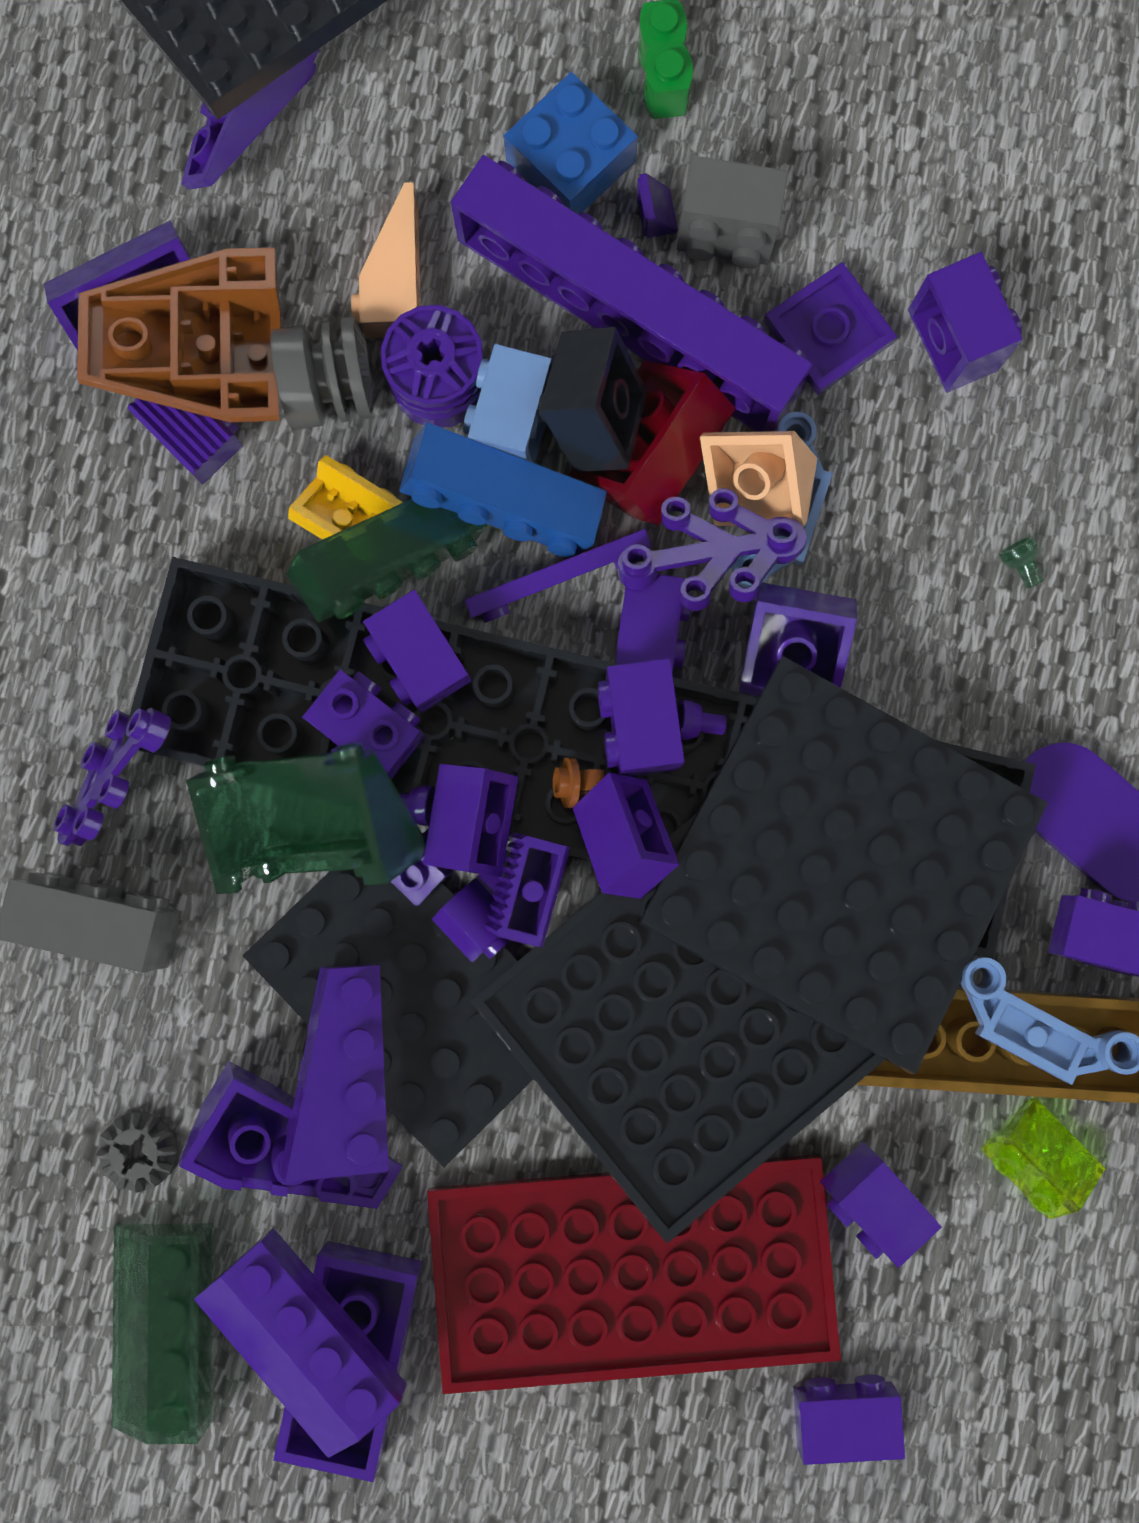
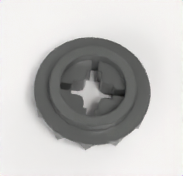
M145 1112L125 1114L115 1119L100 1135L102 1139L96 1156L100 1159L102 1176L108 1177L115 1184L116 1189H126L138 1193L156 1187L168 1177L175 1165L177 1144L174 1134L162 1119L153 1114ZM146 1135L142 1142L144 1144L142 1153L148 1156L147 1159L149 1161L139 1160L127 1170L130 1154L124 1150L125 1147L122 1145L131 1146Z

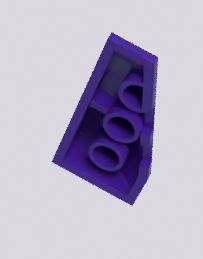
M319 49L219 120L202 102L200 113L207 117L206 125L193 137L181 185L189 190L212 186L303 86L311 80L316 70L314 60Z
M228 1061L202 1103L180 1158L179 1167L223 1189L241 1191V1187L270 1191L271 1195L287 1197L288 1194L318 1197L321 1202L378 1209L401 1171L402 1164L388 1156L389 1172L285 1183L278 1174L281 1155L284 1152L288 1133L287 1125L295 1097Z

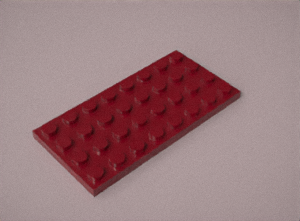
M819 1154L767 1159L669 1243L662 1239L609 1172L429 1187L427 1197L442 1394L841 1361L825 1189L820 1183L823 1179L822 1158Z

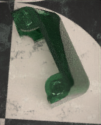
M360 742L335 747L331 750V753L241 763H235L233 756L221 757L204 763L205 771L186 780L216 894L238 893L243 890L241 883L252 876H255L256 879L262 878L263 883H272L284 874L354 869L356 877H363L365 885L388 884L423 858L426 846L422 831L375 751L370 749L363 750L362 743Z

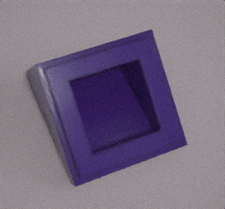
M647 173L639 174V178H637L636 199L644 236L650 238L676 233L678 227L670 189Z

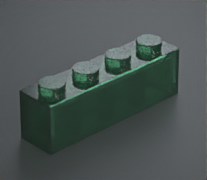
M410 499L299 550L286 575L318 623L334 615L338 619H343L356 612L364 604V600L374 595L379 600L384 599L396 592L403 585V581L413 576L417 580H422L438 570L441 562L451 557L455 562L468 557L478 548L479 545L476 541L488 525L470 524L461 520L456 512L442 507H423Z

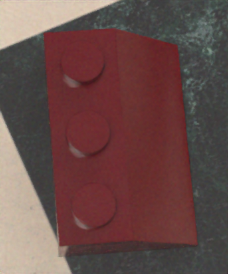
M644 360L638 372L648 393L629 469L575 472L574 468H572L568 476L607 491L605 501L632 518L659 526L662 521L661 506L663 502L668 498L678 497L703 459L700 436L703 433L722 432L724 425L736 408L705 373Z

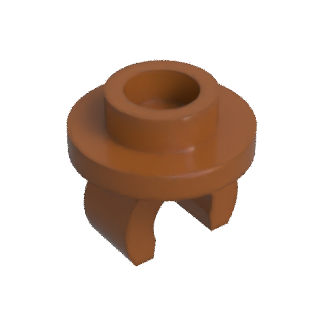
M565 758L561 768H555L554 796L561 798L565 808H573L578 803L579 796H585L605 777L604 770L590 769L580 771L576 758Z

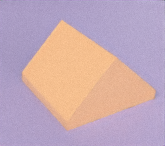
M795 431L703 433L700 436L709 496L717 489H730L737 494L738 505L767 520L775 517H789L798 521L803 527L806 525L818 458ZM719 503L716 506L720 508H727L731 505H729L728 503ZM714 520L715 526H736L730 521L718 522Z

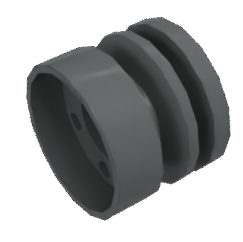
M355 316L341 319L343 341H338L331 320L322 322L321 344L314 345L305 324L271 330V350L278 392L286 420L292 431L323 426L326 417L325 403L333 402L341 423L350 421L349 399H354L360 420L373 418L375 391L373 365L368 344L359 330Z

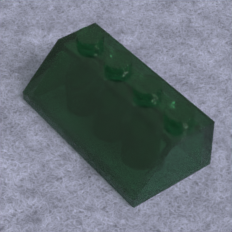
M213 1223L114 1225L112 1428L147 1445L198 1444L212 1424V1320L194 1298L212 1283Z

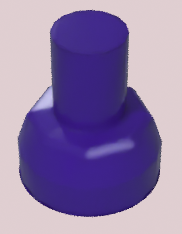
M681 699L678 702L677 713L681 740L698 737L700 732L724 734L726 729L725 715L703 713L701 705L693 701Z
M427 785L415 787L411 790L410 794L387 792L384 798V810L386 812L408 814L409 820L414 823L429 826L435 787Z

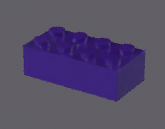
M327 1241L317 1254L313 1274L398 1374H400L423 1261ZM284 1408L273 1461L374 1482L382 1460L391 1413L360 1441L328 1458L291 1413Z

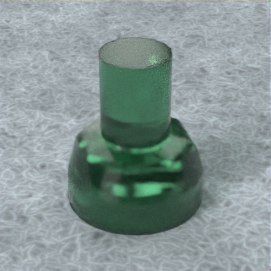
M1034 536L1024 538L998 553L1006 567L1017 569L1027 589L1044 581L1034 560L1039 555L1038 544Z

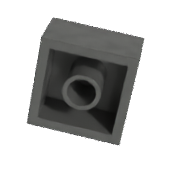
M692 155L676 250L684 251L687 257L698 261H708L713 256L732 259L734 265L747 269L756 268L759 264L768 265L780 225L788 171Z

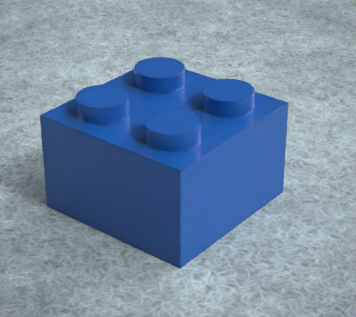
M572 71L503 135L506 161L529 184L536 188L544 186L550 189L560 198L562 205L576 214L584 212L636 162L638 136Z

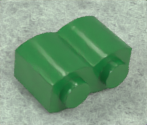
M679 0L644 2L640 13L638 56L645 72L644 103L652 119L685 116L689 105L693 66L690 54L685 47L687 33L686 14Z

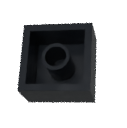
M616 327L561 332L556 353L551 356L552 363L545 392L539 398L540 416L549 426L558 441L560 450L565 453L575 472L629 469L648 390Z

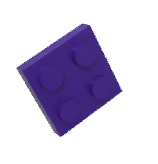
M843 262L765 314L763 320L779 343L789 342L797 346L806 355V360L812 363L806 381L817 396L887 349L897 339V335Z

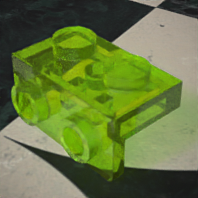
M1036 1097L1027 1100L1018 1109L1000 1136L987 1140L981 1148L982 1152L993 1162L995 1168L1017 1186L1037 1211L1049 1219L1080 1211L1106 1170Z

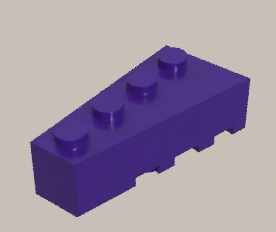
M357 964L320 967L307 1029V1041L297 1077L298 1084L293 1109L290 1111L287 1125L286 1143L278 1169V1174L285 1183L389 1172L380 965Z

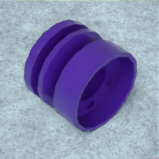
M441 305L418 306L401 314L387 329L381 346L382 369L400 410L416 423L425 425L428 422L443 428L453 427L463 422L469 405L477 406L481 388L476 387V381L481 361L484 358L481 339L473 324L457 310ZM438 355L442 357L441 362L435 360ZM426 358L432 360L429 365L425 364Z

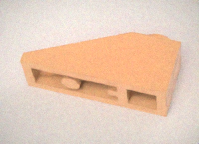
M414 182L403 184L359 275V294L351 295L352 317L355 316L357 323H360L366 338H385L387 329L401 314L421 306L419 212Z

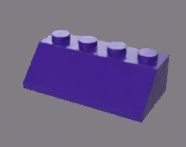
M274 1228L269 1230L194 1298L202 1310L328 1458L360 1441L400 1404L407 1383Z

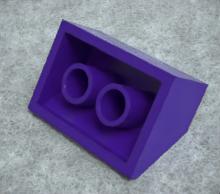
M171 220L44 283L47 303L78 351L79 293L187 261L191 257Z

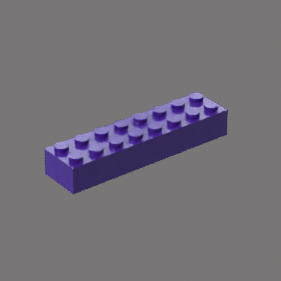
M483 154L450 201L458 242L594 329L616 327L627 350L641 359L705 373L736 408L731 416L755 432L775 431L782 418L787 414L799 396L812 367V363L806 360V355L801 349L789 342L779 343L765 334L763 326L753 318L748 316L738 317L724 308L722 300L712 292L703 289L699 292L683 282L681 274L671 266L663 263L658 266L643 256L641 249L632 241L626 238H619L617 240L603 231L600 223L591 215L585 212L576 214L562 205L560 198L550 189L544 186H539L538 188L523 180L521 174L509 163L502 160L496 163Z

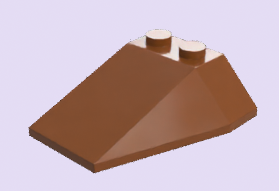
M275 247L227 248L79 293L77 379L79 384L227 422L280 421L283 407L278 392L271 350V330L282 328Z

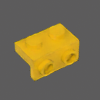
M324 455L318 461L316 478L290 505L288 519L368 568L398 531L404 503L397 499L389 490L379 488L358 475L350 466L339 463L331 457Z

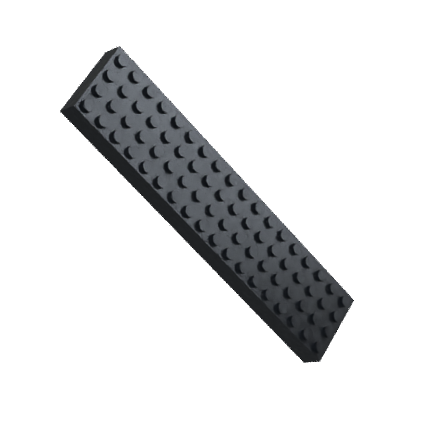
M172 557L127 722L128 726L132 715L137 709L141 708L146 711L149 708H153L170 716L171 725L166 739L156 752L153 753L141 747L138 749L139 752L386 812L384 810V798L387 792L410 794L413 788L423 785L436 788L440 764L484 768L518 776L509 835L518 833L570 847L568 857L591 862L573 808H565L561 798L554 796L553 774L555 768H561L565 758H576L580 771L598 769L604 770V776L609 772L618 774L617 767L608 768L604 738L605 733L612 732L611 717L601 718L597 688L599 681H606L607 666L621 664L434 620L472 682L422 713L413 702L406 706L408 710L421 719L415 728L425 738L391 781L387 783L302 718L340 669L351 678L359 671L382 689L376 697L392 709L397 701L403 705L389 682L397 677L387 660L378 664L363 641L365 637L370 635L363 621L384 607ZM673 677L676 705H678L681 699L689 700L701 705L703 713L725 715L726 729L723 735L700 732L698 737L681 740L684 764L678 771L634 776V778L647 780L668 836L698 812L758 697ZM126 730L124 733L121 746H123L130 738L126 735ZM938 741L1030 792L1036 764ZM579 796L578 802H579L584 796ZM393 813V814H397V815H401V816L408 817V814ZM1009 884L974 956L993 959Z

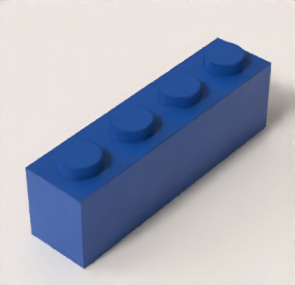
M428 422L425 423L413 439L399 492L412 496V500L418 505L427 508H445L458 513V517L467 523L494 526L502 529L503 534L513 540L535 541L547 546L548 551L561 557L580 555L594 544L607 491Z

